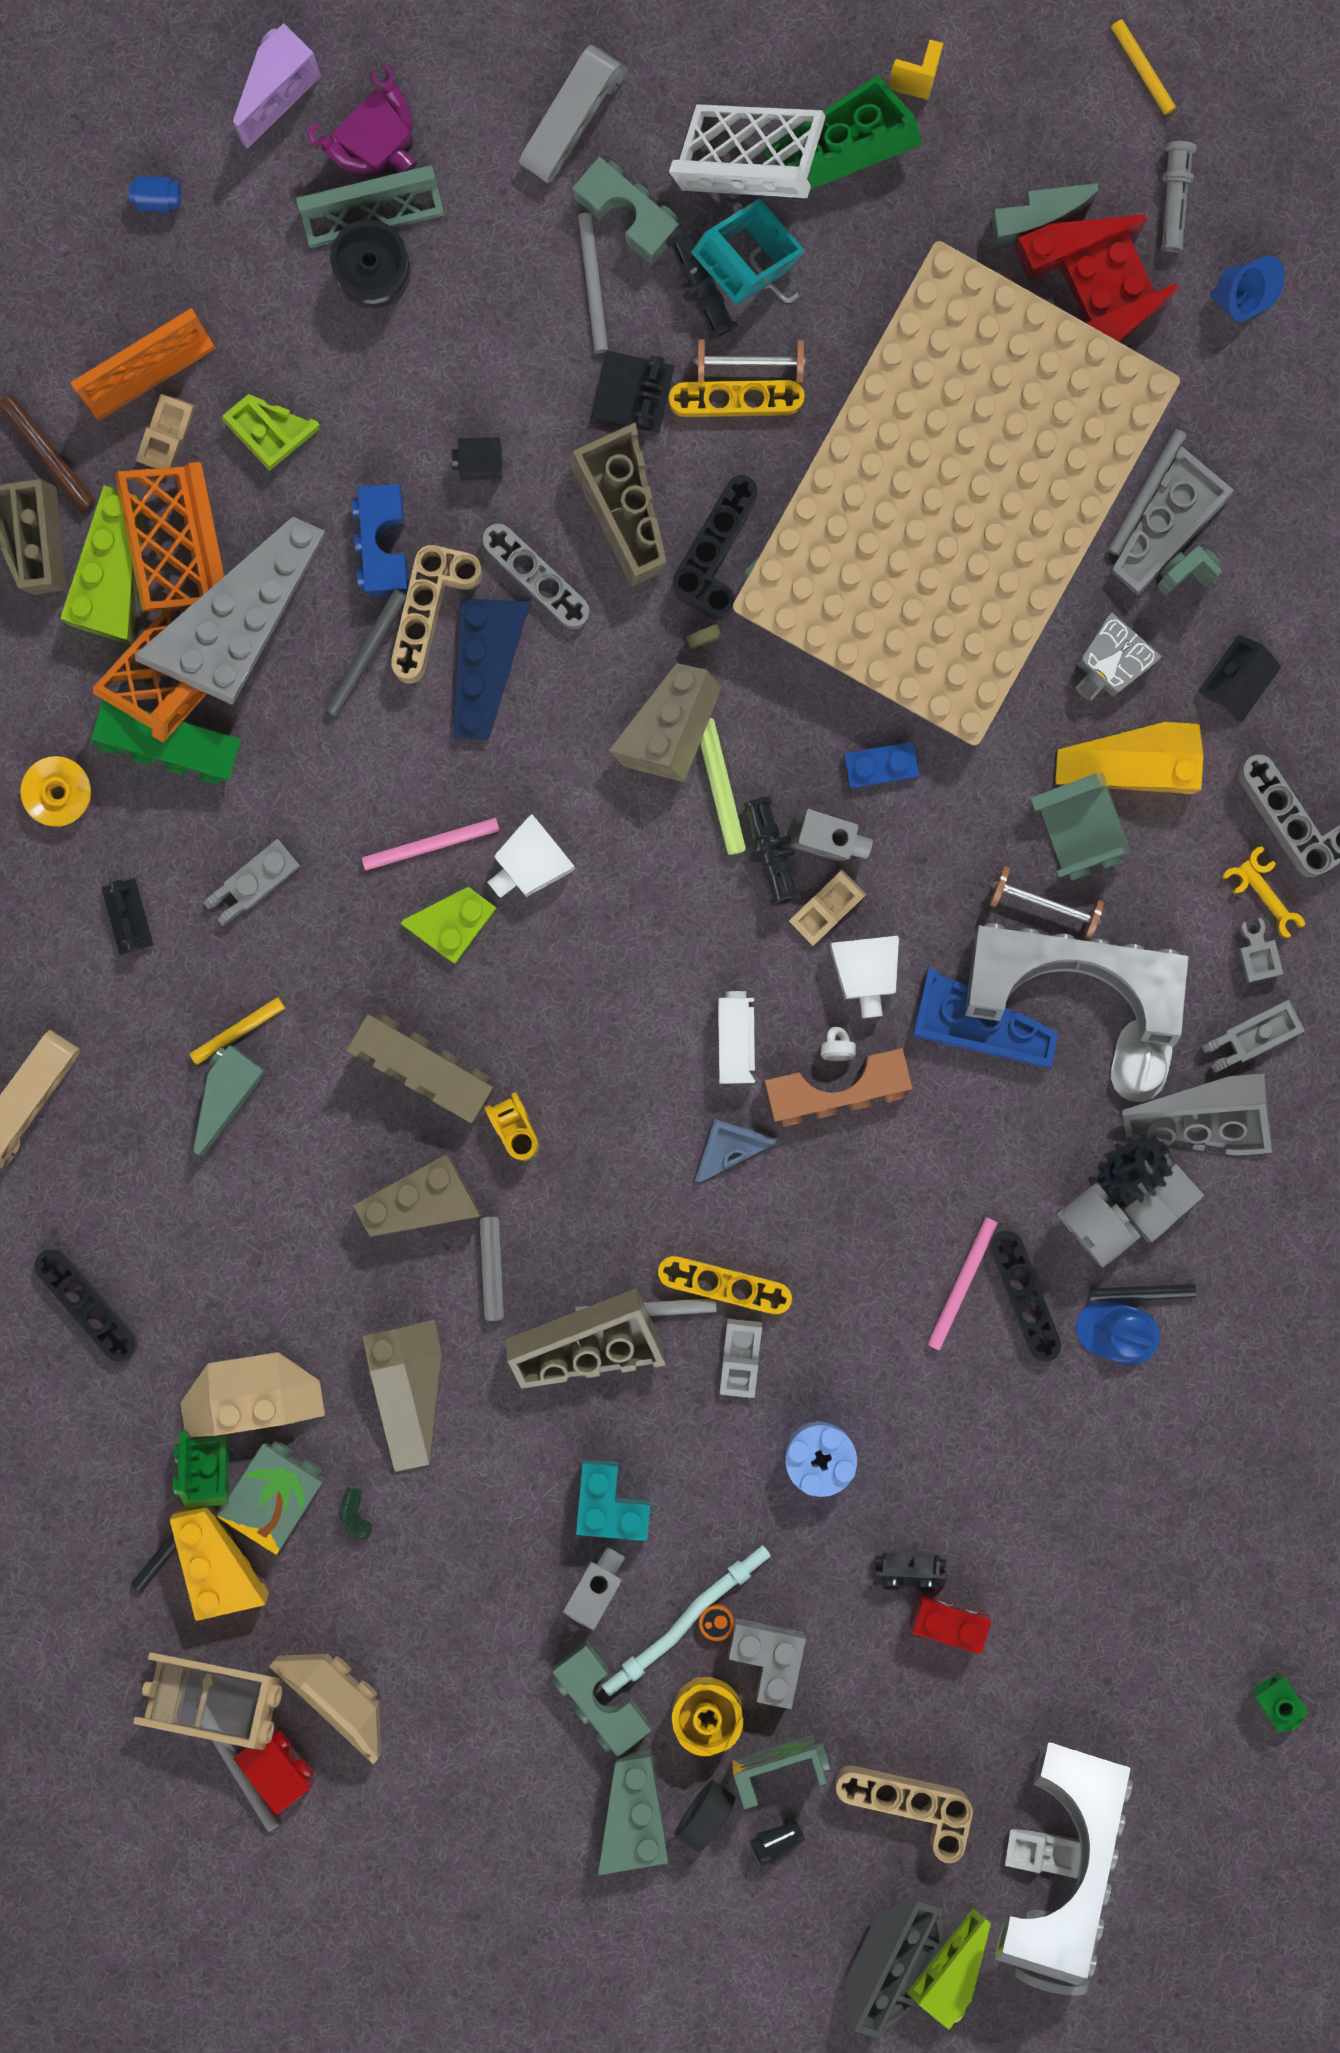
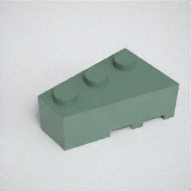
M651 1748L626 1752L615 1758L598 1875L668 1864L669 1854Z

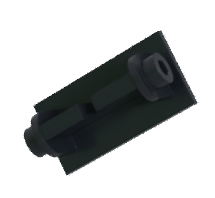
M136 878L126 881L116 880L110 882L108 886L101 887L119 955L154 946Z
M882 1552V1556H875V1570H881V1572H876L873 1585H882L884 1590L898 1591L902 1590L903 1586L917 1587V1590L920 1592H936L938 1588H944L947 1575H940V1573H946V1559H940L939 1555L914 1554V1567H907V1554Z

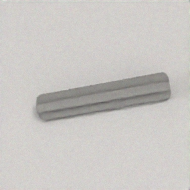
M495 1216L483 1217L480 1219L484 1317L487 1321H500L504 1317L499 1219Z

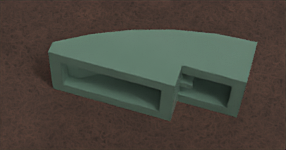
M1098 183L1028 191L1024 201L1025 206L995 209L992 216L995 246L1016 243L1019 237L1051 223L1066 222L1094 201L1098 192Z

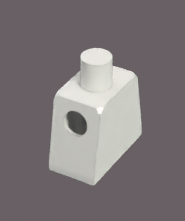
M532 814L495 854L494 857L503 870L491 878L488 884L500 898L516 885L528 897L575 870V866Z
M898 936L830 944V951L844 999L860 998L862 1018L883 1016L881 996L895 994Z

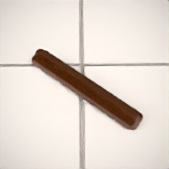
M13 395L0 401V410L81 512L89 510L95 504V499Z

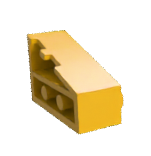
M185 1506L177 1507L170 1518L195 1621L263 1606L266 1604L269 1595L266 1586L260 1582L251 1568V1563L246 1556H243L234 1542L233 1535L225 1523L217 1517L218 1512L214 1506L186 1509Z

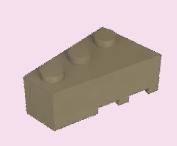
M42 479L0 485L1 550L18 589L33 595L67 590L56 486Z
M676 663L609 749V752L623 767L685 782L722 687L708 670Z
M450 1154L440 1157L353 1205L370 1237L483 1216Z

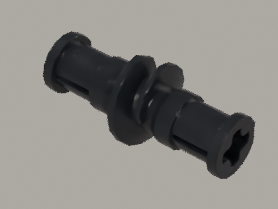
M690 229L674 236L666 242L668 248H672L680 265L679 269L682 276L687 280L680 287L683 289L690 288L683 298L686 302L696 300V306L709 327L710 333L708 336L712 340L734 330L739 325L737 321H732L724 304L725 299L718 290L714 278L691 253L697 243L694 239L696 232L694 229Z
M760 797L748 801L741 806L742 812L747 813L752 830V839L757 846L750 853L749 858L750 861L762 863L763 865L762 871L765 879L768 881L773 897L770 900L771 906H781L802 897L801 892L796 891L791 875L792 869L789 861L786 859V857L794 855L795 851L783 849V845L788 843L791 838L790 836L779 837L778 824L775 823L770 805L773 803L771 797ZM758 810H760L764 826L761 825L757 812ZM778 877H781L785 889L784 894L782 893Z

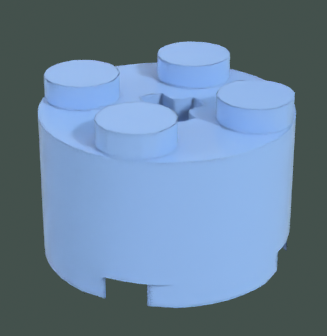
M816 1421L801 1426L793 1433L785 1449L784 1459L790 1479L800 1490L808 1495L818 1497L834 1495L842 1491L855 1476L857 1455L854 1445L848 1435L833 1424ZM820 1450L823 1455L830 1454V1457L826 1459V1465L820 1467L818 1463H811V1461L816 1459L815 1452Z

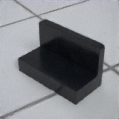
M1238 634L1198 691L1204 698L1224 706L1234 719L1242 722L1276 676L1281 665L1263 644Z

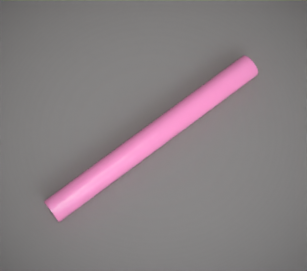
M492 818L362 857V861L367 871L498 832L500 829L497 819Z
M985 1217L927 1345L940 1351L998 1222Z

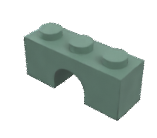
M599 156L572 187L573 199L599 221L612 208L624 207L629 209L636 219L625 233L626 243L653 265L667 249L666 242L679 234L678 217L668 207L663 205L660 208L650 200L652 198L651 194L641 184L636 183L633 185L624 178L626 174L619 165L611 160L607 163Z
M585 1641L553 1667L552 1672L555 1677L552 1678V1681L563 1696L569 1693L577 1705L573 1708L579 1718L585 1724L591 1722L599 1732L595 1737L607 1753L612 1750L619 1757L652 1731V1724L631 1697L621 1704L612 1707L605 1706L596 1699L593 1689L608 1674L609 1668L590 1643Z

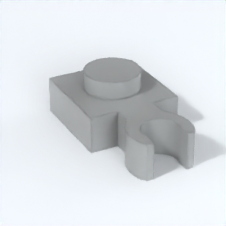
M1261 918L1256 919L1258 930L1255 934L1248 932L1246 922L1241 923L1239 928L1241 935L1248 943V947L1238 949L1247 983L1283 974L1275 940L1264 942L1265 923Z

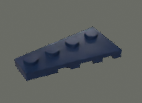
M461 598L454 739L490 740L531 602Z

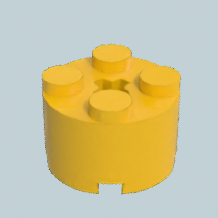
M697 1677L679 1690L672 1705V1727L679 1743L695 1755L713 1756L714 1754L725 1752L737 1742L743 1728V1712L739 1696L729 1684L713 1677ZM713 1711L715 1720L708 1719L706 1723L701 1721L700 1712Z

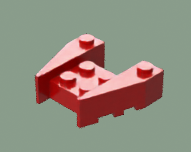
M1145 215L1051 223L1019 237L1014 249L1028 281L1060 267L1085 323L1121 344L1169 302L1178 289L1175 283L1155 292L1130 236L1141 232L1147 221Z

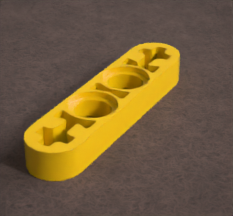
M790 380L682 382L671 389L669 405L673 413L681 417L792 415L802 408L805 394L800 384ZM768 389H775L774 397L784 396L785 390L789 389L792 390V395L798 396L799 399L793 400L792 406H786L785 400L777 399L774 400V407H768L770 399ZM699 390H705L703 400L705 408H699V401H690L687 408H681V403L674 400L675 398H680L683 391L688 392L689 398H699ZM721 390L727 393L729 402L725 407L715 408L711 405L709 397L714 391ZM749 390H758L763 394L764 402L759 407H750L745 403L744 395Z
M679 1256L665 1258L658 1268L660 1281L673 1289L770 1314L784 1313L792 1303L790 1290L784 1284ZM673 1262H678L679 1269L685 1272H689V1265L697 1266L692 1276L693 1286H684L688 1279L683 1277H676L675 1282L669 1281V1275L663 1272L665 1266L671 1267ZM706 1270L714 1272L718 1277L717 1286L710 1291L701 1289L697 1282L699 1274ZM740 1279L749 1281L752 1286L751 1295L744 1300L737 1299L732 1294L733 1283ZM757 1283L765 1284L762 1292L771 1294L774 1293L775 1288L781 1289V1295L786 1297L785 1303H779L777 1308H772L770 1300L760 1298V1305L753 1304L758 1294Z

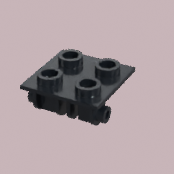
M607 350L592 419L623 426L636 423L637 429L660 433L675 365L664 363L665 359L659 356H651L649 360Z

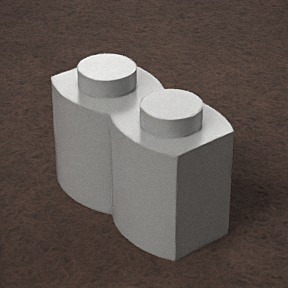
M1177 1164L1169 1166L1173 1174L1163 1178L1167 1185L1165 1187L1157 1186L1154 1197L1148 1193L1144 1195L1142 1203L1137 1198H1133L1130 1205H1125L1121 1209L1130 1220L1129 1222L1147 1242H1153L1204 1196Z

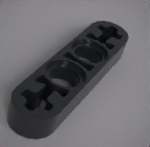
M1000 1231L991 1239L990 1249L1028 1350L1039 1361H1052L1057 1358L1061 1351V1341L1023 1241L1014 1232ZM1006 1236L1008 1241L1016 1242V1246L1011 1249L1014 1259L1017 1260L1022 1256L1024 1262L1012 1264L1004 1270L1002 1263H1008L1009 1259L1005 1252H998L997 1247L1002 1244L1001 1238ZM1022 1269L1027 1272L1029 1282L1023 1289H1014L1009 1281L1010 1275L1013 1271ZM1035 1302L1041 1307V1317L1036 1322H1027L1022 1316L1023 1307L1027 1303ZM1046 1322L1049 1328L1041 1330L1047 1340H1053L1054 1345L1049 1347L1050 1353L1048 1355H1045L1041 1350L1036 1351L1035 1346L1040 1344L1037 1333L1034 1332L1031 1335L1028 1333V1329L1039 1328Z
M56 1249L45 1250L40 1253L34 1264L37 1275L104 1354L117 1362L131 1358L138 1346L136 1337L62 1251ZM46 1257L49 1259H59L60 1262L57 1264V1269L62 1275L66 1274L68 1270L72 1273V1276L64 1279L58 1287L54 1281L59 1280L60 1277L54 1271L46 1273L44 1270L47 1266ZM71 1282H78L84 1288V1296L78 1302L70 1301L66 1296V1287ZM96 1308L102 1309L107 1315V1322L100 1329L92 1327L88 1321L89 1313ZM114 1323L118 1327L117 1330L112 1332L119 1340L126 1338L128 1340L125 1346L128 1350L126 1354L122 1351L117 1353L113 1351L112 1348L115 1346V1342L110 1336H107L104 1341L100 1337V1334L110 1330Z

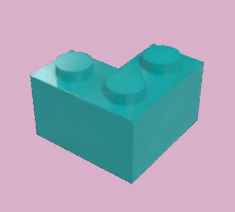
M583 1460L576 1535L647 1541L651 1501L616 1498L619 1462Z

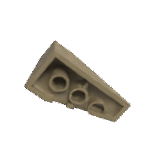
M435 1319L367 1333L362 1336L395 1472L430 1464L442 1350Z

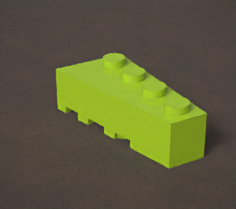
M104 485L60 619L68 626L132 645L135 642L137 584L118 490ZM133 495L135 498L141 501L137 495ZM139 511L134 520L136 527L142 531L144 514Z

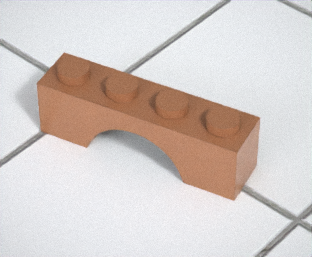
M903 1048L867 1056L860 1078L851 1087L841 1092L830 1093L820 1091L806 1082L800 1072L764 1081L773 1121L781 1120L783 1127L802 1123V1115L814 1112L817 1119L836 1115V1107L850 1104L851 1111L872 1106L870 1099L884 1096L885 1103L906 1098L904 1091L912 1089Z

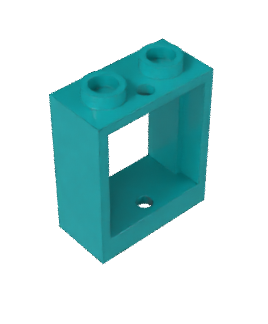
M759 198L706 231L691 253L732 301L738 305L791 271L805 250ZM744 229L751 234L776 263L759 275H756L727 242L728 239Z

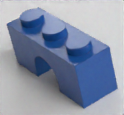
M400 484L358 487V497L352 498L354 519H360L361 531L355 532L356 553H362L363 567H357L358 587L364 588L367 597L391 596L394 589L407 595L409 578L405 554H387L380 550L378 546L379 537L385 529L392 526L405 525L402 488Z

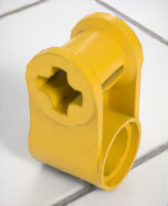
M516 1091L511 1093V1098L493 1107L490 1105L484 1107L496 1133L500 1136L510 1156L520 1161L531 1160L536 1156L539 1151V1141L529 1121L530 1118ZM514 1109V1111H512V1112H510V1113H508V1114H506V1115L500 1117L501 1115H503V1114H505V1113H507V1112H509V1111H511V1110ZM520 1135H527L532 1141V1148L526 1154H517L513 1148L514 1140Z

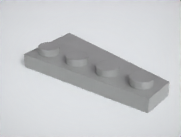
M1181 446L1173 464L1160 483L1158 491L1146 508L1139 525L1132 533L1113 567L1112 574L1139 596L1165 566L1232 497L1234 490Z

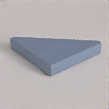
M714 1119L695 1181L702 1182L774 1145L776 1138Z

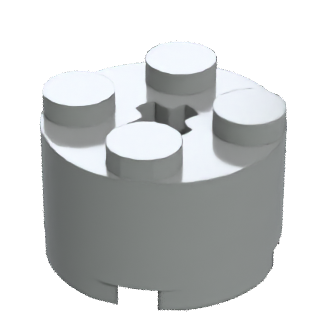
M1095 1183L1057 1215L1068 1230L1072 1231L1086 1252L1103 1268L1134 1244L1141 1236L1129 1223L1130 1220L1117 1204L1113 1205L1105 1191L1098 1183Z

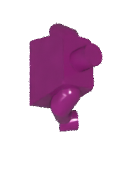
M382 63L381 66L386 72L383 80L378 81L372 71L369 73L370 80L383 88L381 92L376 88L330 135L331 137L327 138L325 135H322L315 141L313 132L320 125L313 124L308 129L307 137L309 142L314 146L322 145L321 150L345 172L365 176L373 173L381 177L391 166L398 173L413 170L417 166V161L406 152L413 144L411 132L414 124L409 104L397 84L391 83L393 80L391 68Z

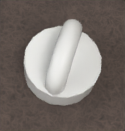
M832 1027L827 1033V1042L821 1043V1057L828 1061H848L854 1059L856 1056V1044L850 1042L849 1036L844 1029ZM836 1035L839 1036L841 1041H835Z

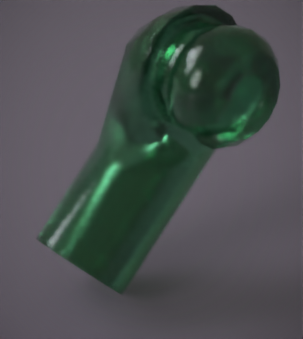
M346 1487L339 1519L349 1537L355 1540L359 1538L367 1539L371 1535L372 1524L367 1520H362L358 1512L363 1491Z

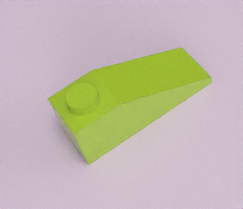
M974 1908L907 1991V1994L919 2006L948 2030L954 2023L963 2018L967 2006L972 2001L991 1923Z

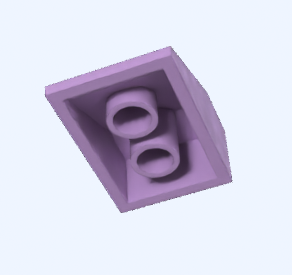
M284 23L278 29H271L263 37L262 45L258 47L233 119L240 140L247 149L321 78L314 53Z

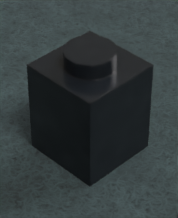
M500 437L458 438V449H452V469L459 470L461 480L503 479L502 443Z

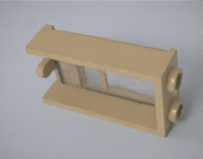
M149 1653L148 1659L157 1661L153 1682L146 1681L142 1689V1695L149 1697L145 1717H135L133 1724L252 1749L265 1750L266 1743H270L274 1732V1723L271 1722L274 1707L279 1705L282 1696V1687L279 1686L280 1678Z

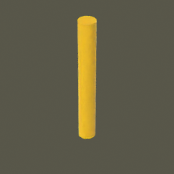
M1121 19L1114 23L1111 29L1165 116L1176 110V105L1125 22Z
M279 997L275 998L189 1053L196 1065L200 1064L214 1055L221 1047L225 1048L286 1009Z

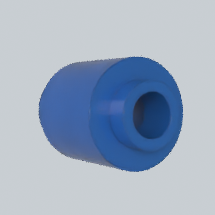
M137 175L136 181L129 184V202L135 204L137 211L171 213L172 210H180L181 183L180 181H172V177Z

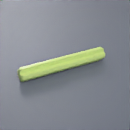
M710 718L700 745L726 850L729 855H734L745 851L746 847L715 721L713 718Z

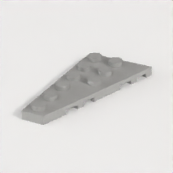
M292 517L135 654V661L233 705L322 543L325 531Z

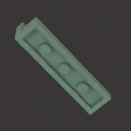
M432 165L296 198L310 248L333 243L340 232L337 231L340 226L343 228L348 226L347 223L343 222L348 212L357 208L368 214L366 219L373 220L375 218L392 228L444 216ZM432 192L435 208L420 211L410 205L418 193ZM408 196L406 201L400 199L402 197ZM392 199V201L401 205L402 208L395 218L386 219L377 212L383 202ZM375 204L372 210L366 207ZM407 210L412 212L411 214L404 215ZM341 213L338 218L332 214ZM326 217L334 222L328 234L314 237L310 220Z

